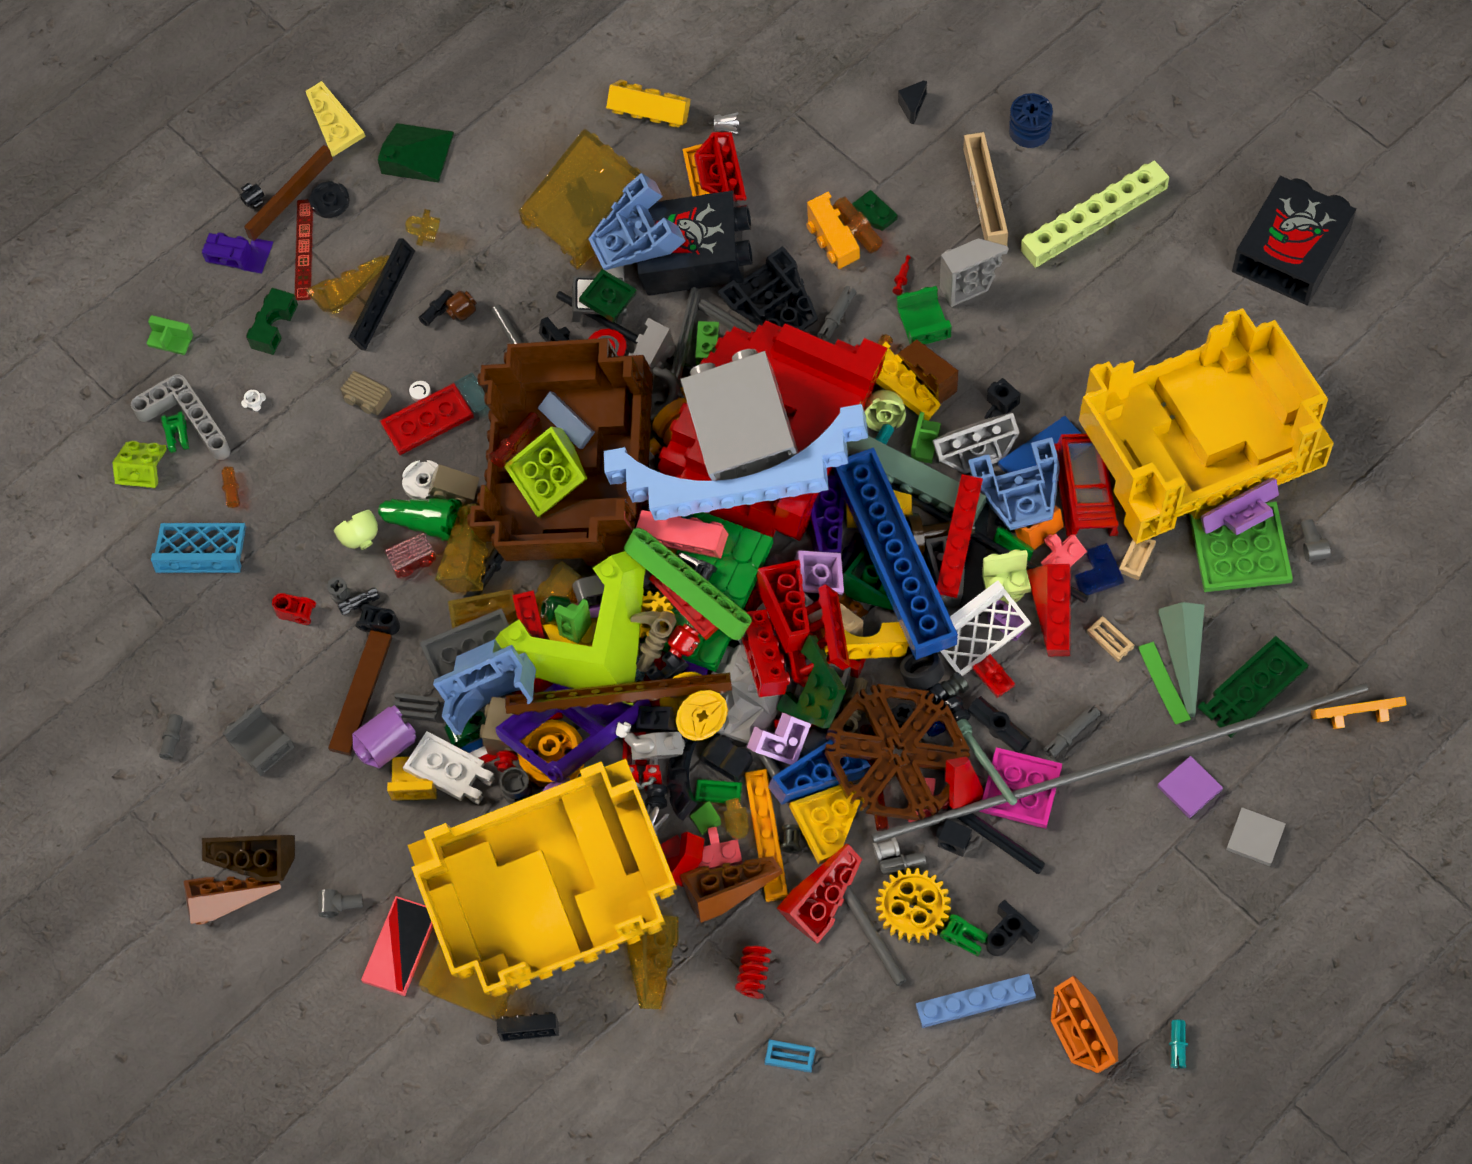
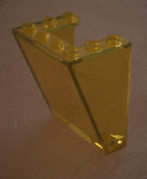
M584 129L520 208L521 223L528 229L530 227L533 229L538 227L561 246L563 254L567 253L573 258L570 264L578 269L595 255L589 237L602 219H606L613 210L611 206L614 202L618 203L624 194L622 192L624 188L641 174V171L629 165L627 160L623 156H618L608 144H603L596 134Z

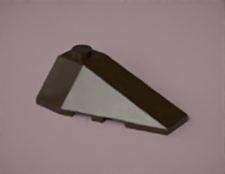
M295 835L202 838V861L221 868H227L241 875L250 876L259 881H284L295 859Z

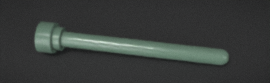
M966 719L957 721L956 723L970 749L1010 805H1015L1017 798L972 736V726Z

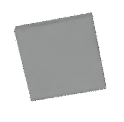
M1241 808L1226 850L1271 866L1286 823Z

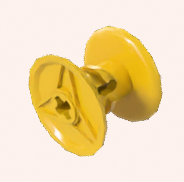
M684 672L673 678L700 676L701 674ZM700 690L691 695H682L679 698H660V707H674L673 710H677L676 724L678 731L683 737L692 741L704 740L713 736L721 729L727 718L728 708L726 700L721 694L712 690Z

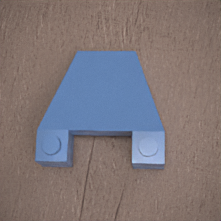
M642 173L622 191L624 194L618 203L614 202L611 206L613 209L606 219H602L589 237V241L604 270L671 254L686 241L679 226L668 219L663 218L655 224L648 209L661 199L663 195L656 182Z
M1052 437L1031 443L1036 466L995 476L989 454L968 460L972 476L983 478L980 493L986 496L987 504L1010 531L1053 519L1060 466Z

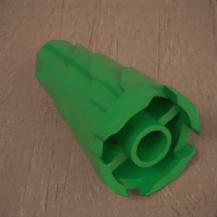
M391 499V501L385 500L381 503L378 509L379 516L387 523L408 527L410 530L426 533L428 536L449 542H454L453 538L458 539L464 523V514L459 513V509H464L459 499Z

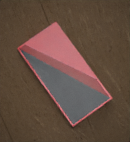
M395 896L362 976V983L402 996L406 995L433 929L426 905Z

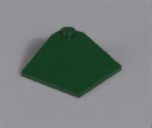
M396 123L383 142L377 161L381 174L439 183L454 132Z
M865 546L843 575L844 592L855 601L893 610Z

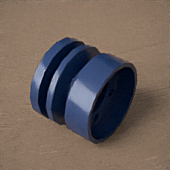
M1028 93L1017 97L1013 101L1010 108L1009 134L1016 144L1026 148H1035L1043 145L1049 139L1053 108L1049 100L1042 95Z

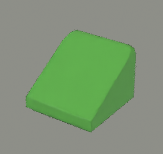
M710 801L706 802L690 816L701 835L707 833L708 828L721 825V819Z

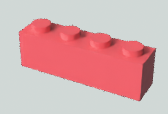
M644 510L641 511L636 528L647 531L667 548L716 558L722 557L729 535L723 525L718 522L705 523L698 518L684 519L681 516L666 520H654L651 511Z

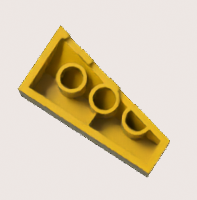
M619 80L610 84L606 108L612 109V113L624 114L625 112L631 114L633 118L642 119V117L650 118L651 122L661 123V121L669 122V126L680 127V125L687 123L691 99L671 93L660 95L661 91L657 89L642 90V85L636 83L634 85L627 84V81Z

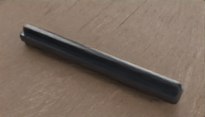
M948 806L947 811L952 810V808ZM974 813L957 818L1036 874H1039L1044 869L1045 863Z

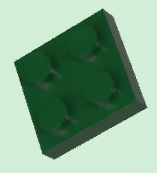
M601 269L579 297V302L614 323L636 295L637 289Z

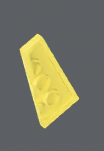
M322 81L305 91L332 157L366 137L364 131Z

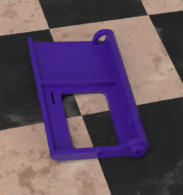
M553 684L544 692L571 688ZM644 699L633 702V706L623 702H615L612 705L596 704L587 708L577 706L566 710L529 711L520 715L513 714L498 725L495 730L502 742L542 771L550 780L560 783L619 737L616 735L618 722L623 725L624 722H627L632 727L637 723L639 706H651L649 700ZM560 712L588 732L590 736L557 762L551 761L547 763L520 741L553 715Z

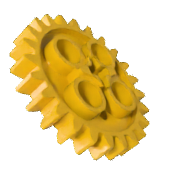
M907 868L905 875L900 870H898L897 878L890 875L889 880L891 883L883 881L884 889L878 890V894L881 897L876 898V903L880 905L876 907V913H882L878 916V920L885 921L883 929L891 927V936L896 932L898 933V940H901L903 936H907L908 943H910L912 937L916 938L917 943H920V936H924L926 940H929L930 932L937 936L936 927L944 929L942 921L948 922L949 918L945 913L951 912V907L947 906L951 903V898L945 897L948 895V889H942L943 881L935 883L936 875L929 878L927 870L921 875L919 868L915 870V874H911L910 869ZM909 887L913 892L904 894L901 892V889ZM932 896L935 900L931 903H926L923 901V897ZM913 902L917 903L913 908H910ZM899 907L904 910V913L896 915L892 910ZM922 916L926 921L917 923L914 921V918Z

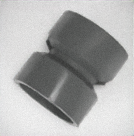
M512 767L501 774L499 779L500 787L509 804L532 796V786L527 773L523 769Z

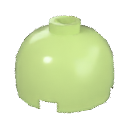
M878 390L872 393L866 401L864 412L867 426L870 429L879 432L883 424H889L892 427L896 426L897 429L905 421L906 409L902 398L897 393L891 390Z
M370 510L353 515V519L348 522L343 521L334 529V533L342 545L352 549L360 547L361 550H364L373 544L371 540L377 535L378 525L375 516Z

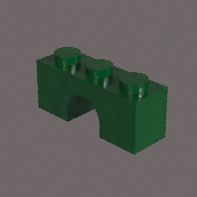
M271 288L269 294L264 298L261 310L255 316L252 328H249L246 338L251 349L274 355L282 338L278 328L271 325L273 322L281 319L291 321L298 306L294 294Z

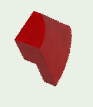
M965 756L946 760L945 781L950 785L949 806L952 809L960 808L982 799L984 789L969 758Z

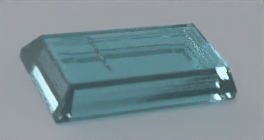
M473 373L454 382L474 413L488 407L484 400V390L478 385V380Z

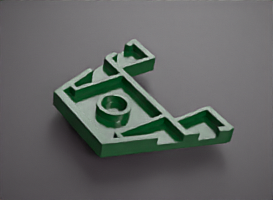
M808 635L801 653L814 664V667L799 700L791 692H785L776 709L818 727L830 728L846 689L834 667L829 666L825 650L820 649L817 642L819 640L817 636Z

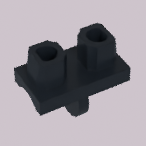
M668 651L662 657L666 666L660 671L654 665L646 671V674L650 681L672 679L674 676L683 673L689 665L685 660Z

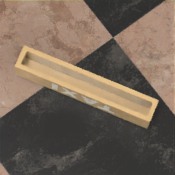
M982 132L964 135L963 150L984 240L1007 246L1008 230L985 134Z

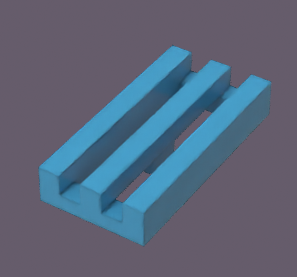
M769 1040L765 1065L812 1073L816 1048ZM772 1048L809 1053V1057L773 1051ZM771 1056H773V1057H779V1058H784V1059H790V1060H796V1061H801V1062H807L808 1065H806V1064H800V1063H794V1062H789V1061H783V1060L772 1059Z

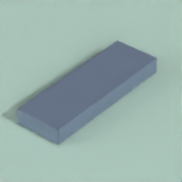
M549 392L538 407L556 427L564 430L568 438L579 449H583L595 433L554 392Z

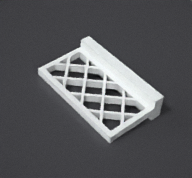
M996 581L950 616L958 634L957 645H955V651L944 649L940 652L953 669L964 676L972 670L973 665L981 662L989 654L992 655L1029 627L1031 622L1010 597L1002 584ZM1005 596L1009 602L1008 611L995 610L996 602ZM1013 607L1016 612H1011V608ZM982 612L992 613L990 624L978 623L979 614ZM995 613L1007 615L1006 626L993 625ZM1010 615L1020 616L1024 623L1018 628L1009 627ZM965 625L974 626L972 638L960 637L961 628ZM977 626L989 628L988 640L976 639ZM993 628L1005 630L1004 638L1001 641L991 640ZM959 640L972 641L970 653L958 652ZM975 642L987 643L986 652L982 655L973 654ZM948 654L954 655L953 660L951 659V657H950ZM957 655L969 657L968 665L962 670L956 665Z

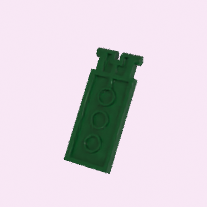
M1275 636L1213 692L1214 698L1207 704L1204 701L1201 702L1197 708L1211 721L1219 717L1220 720L1216 723L1219 728L1253 718L1303 674L1309 665ZM1236 733L1229 734L1228 736L1232 738Z

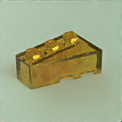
M513 589L448 601L452 629L501 608L507 622L516 619L517 614L512 596L515 595Z

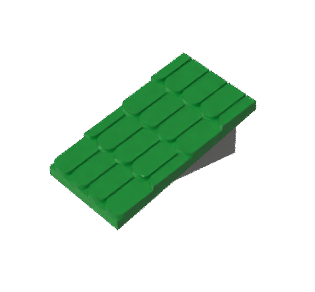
M705 512L695 513L693 517L705 523L714 521L722 524L729 534L722 557L716 558L677 550L675 555L678 556L681 552L714 565L717 571L712 574L709 582L744 610L757 581L758 568L763 567L774 543L773 538ZM672 604L673 609L670 611L675 614V627L687 624L694 628ZM720 629L714 632L707 640L699 633L700 643L693 654L689 657L682 655L681 658L716 672L731 639ZM647 635L643 639L639 636V642L646 643ZM666 642L664 643L665 646L663 649H661V651L667 653L671 649V647Z

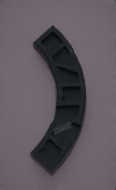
M682 736L685 741L683 754L669 759L667 787L670 788L671 797H669L673 811L679 819L684 820L698 804L693 797L689 780L691 758L698 740L692 741Z

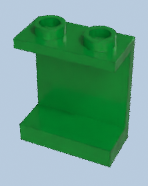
M937 286L924 287L919 291L905 292L897 296L896 307L910 344L915 340L920 341L922 344H929L951 338L952 326L949 320H945L937 298Z

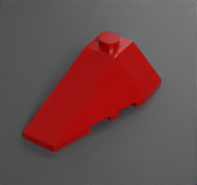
M845 844L796 886L776 909L790 924L818 944L833 926L835 913L838 907L843 904L844 893L848 885L852 884L862 858L849 844Z

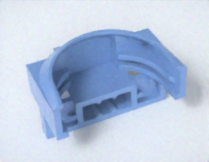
M495 639L456 656L454 671L434 679L433 683L445 701L442 712L443 719L454 735H460L468 720L478 710L490 703L491 697H501L505 694L521 690L527 698V704H530L533 700L536 668L525 652L519 655L513 645L501 649Z

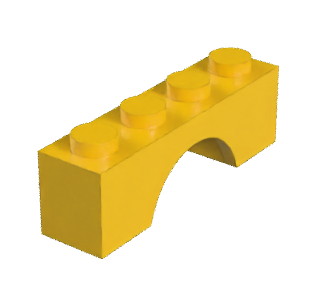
M899 622L882 623L880 631L870 637L855 636L844 629L849 659L903 657L906 655L909 644ZM825 627L818 630L816 635L818 640L826 634ZM828 646L821 648L825 650L826 654L828 653Z

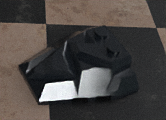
M783 246L767 256L766 264L744 278V282L736 283L733 280L717 292L730 309L757 326H763L766 320L780 327H783L786 323L804 331L818 321L811 299L805 291L804 281L798 273L797 263Z

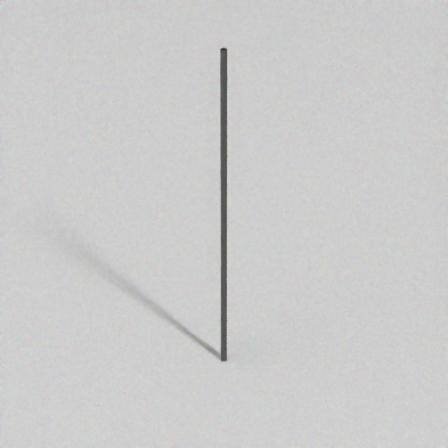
M1366 683L1024 787L1012 791L1017 799L1357 696L1369 692ZM1001 794L929 816L922 820L871 834L872 840L876 843L945 822L947 819L951 820L1007 803V800Z

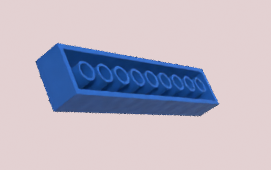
M874 447L848 456V464L833 467L834 475L915 660L957 645L958 634Z

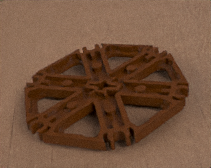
M877 684V686H871L872 695H868L864 689H861L860 696L858 692L854 695L830 726L826 735V739L832 740L834 744H826L825 755L846 799L851 794H854L850 803L853 804L857 799L861 800L863 804L860 811L865 810L867 805H870L865 814L918 821L919 818L921 820L925 818L924 809H928L932 816L935 815L936 809L939 812L949 799L950 785L947 784L940 795L933 796L919 767L946 771V760L965 756L970 757V749L948 704L941 710L944 701L942 700L938 705L933 704L932 699L935 694L932 693L925 699V696L929 693V691ZM888 698L911 700L916 704V709L901 728H899L886 701ZM856 710H862L865 712L876 736L844 732L843 726ZM940 721L946 726L953 741V747L920 743L930 727L935 722ZM894 746L898 750L902 749L901 757L898 754L892 753L895 749ZM851 757L872 760L875 763L859 784L854 785L848 781L840 764V759ZM894 775H896L909 803L905 809L882 806L877 800Z

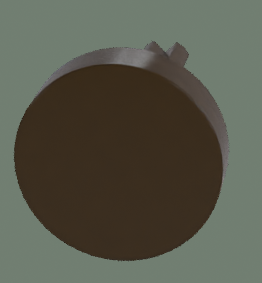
M919 513L906 515V520L922 556L925 554V539L948 536L951 521L922 525ZM974 523L971 534H975Z

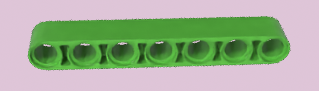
M635 528L624 546L625 552L728 637L734 640L742 639L752 622L750 615L644 529Z

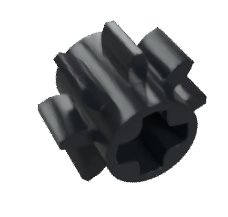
M247 183L241 187L243 192L239 196L247 207L252 205L253 208H256L263 203L261 198L265 195L257 184L252 186L251 183Z

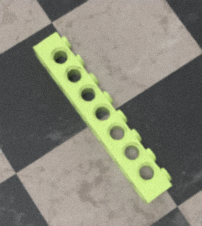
M1155 160L1149 164L1142 165L1136 172L1127 174L1121 181L1116 184H1110L1106 190L1092 195L1089 200L1077 204L1066 214H1060L1056 220L1045 223L1034 233L1027 234L1022 239L1021 252L1035 268L1166 190L1168 188L1169 176Z

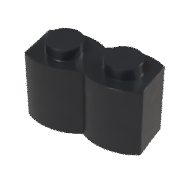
M715 734L701 753V761L731 781L740 782L745 772L753 763L751 752L745 747L741 746L739 748L734 746L732 740L727 736Z

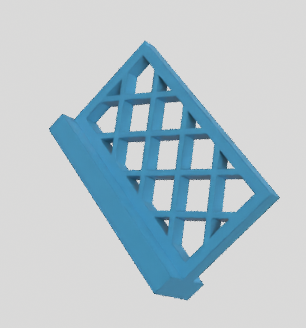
M161 523L155 553H152L151 557L155 572L240 573L242 566L240 559L246 530L245 523ZM166 530H175L177 532L169 539L165 536ZM190 530H196L198 533L190 539L185 535ZM211 530H217L219 533L211 539L206 535ZM232 530H239V534L232 539L227 535ZM182 537L186 542L176 547L173 542ZM203 537L207 542L197 547L194 542ZM224 537L228 542L218 547L215 542ZM232 545L236 548L235 553L224 552ZM167 546L173 549L170 553H161ZM188 546H191L194 549V551L191 553L181 552ZM210 546L216 549L212 553L202 552Z

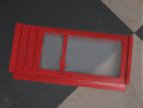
M1061 434L1058 443L1054 445L1060 466L1058 486L1066 537L1068 538L1070 535L1076 536L1079 529L1108 528L1109 536H1118L1117 528L1119 525L1116 519L1108 467L1087 434Z

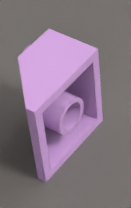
M797 552L793 561L800 560L803 592L819 593L818 588L826 584L838 594L844 593L841 553Z

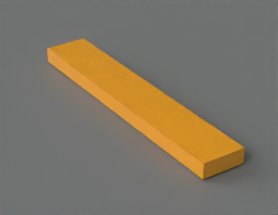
M767 769L745 772L758 857L773 856L782 869L781 875L763 886L766 902L784 900L788 895L771 791L768 788Z

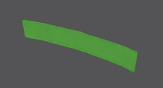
M1154 642L1139 646L1138 648L1174 723L1179 724L1190 720L1191 718L1166 671Z

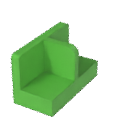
M151 315L148 323L152 332L147 341L148 347L185 355L194 336L190 325Z
M920 412L911 447V458L932 464L935 453L933 440L939 437L941 423L924 420L925 412Z
M582 599L579 605L569 604L567 608L558 605L554 611L559 635L578 644L592 624L588 601Z

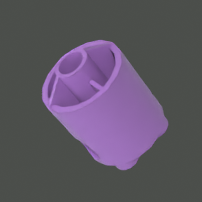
M395 705L386 708L352 734L353 750L364 764L380 769L415 742L417 738L415 730L409 722L404 724L401 718L402 714Z

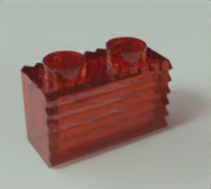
M424 532L384 550L397 578L401 576L407 577L416 569L429 567L436 561L433 549Z

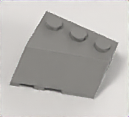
M978 238L941 254L940 290L949 305L953 307L987 292L996 276L994 271L996 267L1001 266L1003 262L1001 257L1007 254L1009 248L1002 244Z

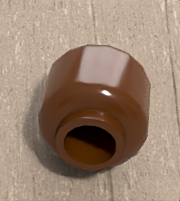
M458 291L447 300L448 309L446 312L453 320L458 318L460 321H465L476 311L475 305L477 302L468 291Z

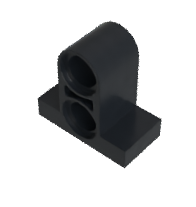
M1003 900L998 905L997 914L1003 920L989 933L987 950L993 956H1002L1021 936L1032 944L1038 938L1039 929L1006 900ZM1016 923L1019 929L1011 930L1007 925ZM1000 939L1004 944L998 947L993 945L992 941Z

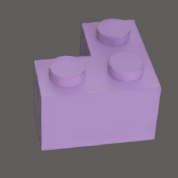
M782 713L775 733L754 727L747 748L792 765L799 758L811 724Z

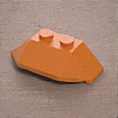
M1075 976L1054 988L1055 996L1050 1021L1071 1063L1100 1073L1118 1062V1040L1096 997Z

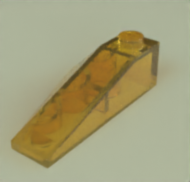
M381 255L357 266V271L356 269L340 273L341 278L337 277L331 280L328 278L306 289V292L323 312L338 313L344 310L343 306L349 304L382 270L390 255Z
M663 916L665 925L661 926L663 930L651 935L647 931L644 935L640 936L641 941L628 945L626 942L640 1009H661L667 987L668 968L672 967L673 960H671L673 948L677 947L679 940V917Z

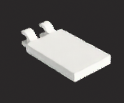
M426 731L403 766L405 772L418 779L433 781L435 788L460 801L466 796L478 805L483 799L482 792L471 787L476 777L488 786H491L495 780L493 777L494 773L483 768L485 765L484 761Z

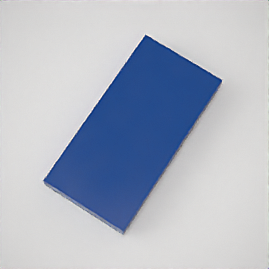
M1063 416L998 462V466L1005 473L1036 466L1032 442L1052 437L1054 444H1057L1061 434L1082 433L1066 416ZM1068 444L1071 463L1092 449V444Z

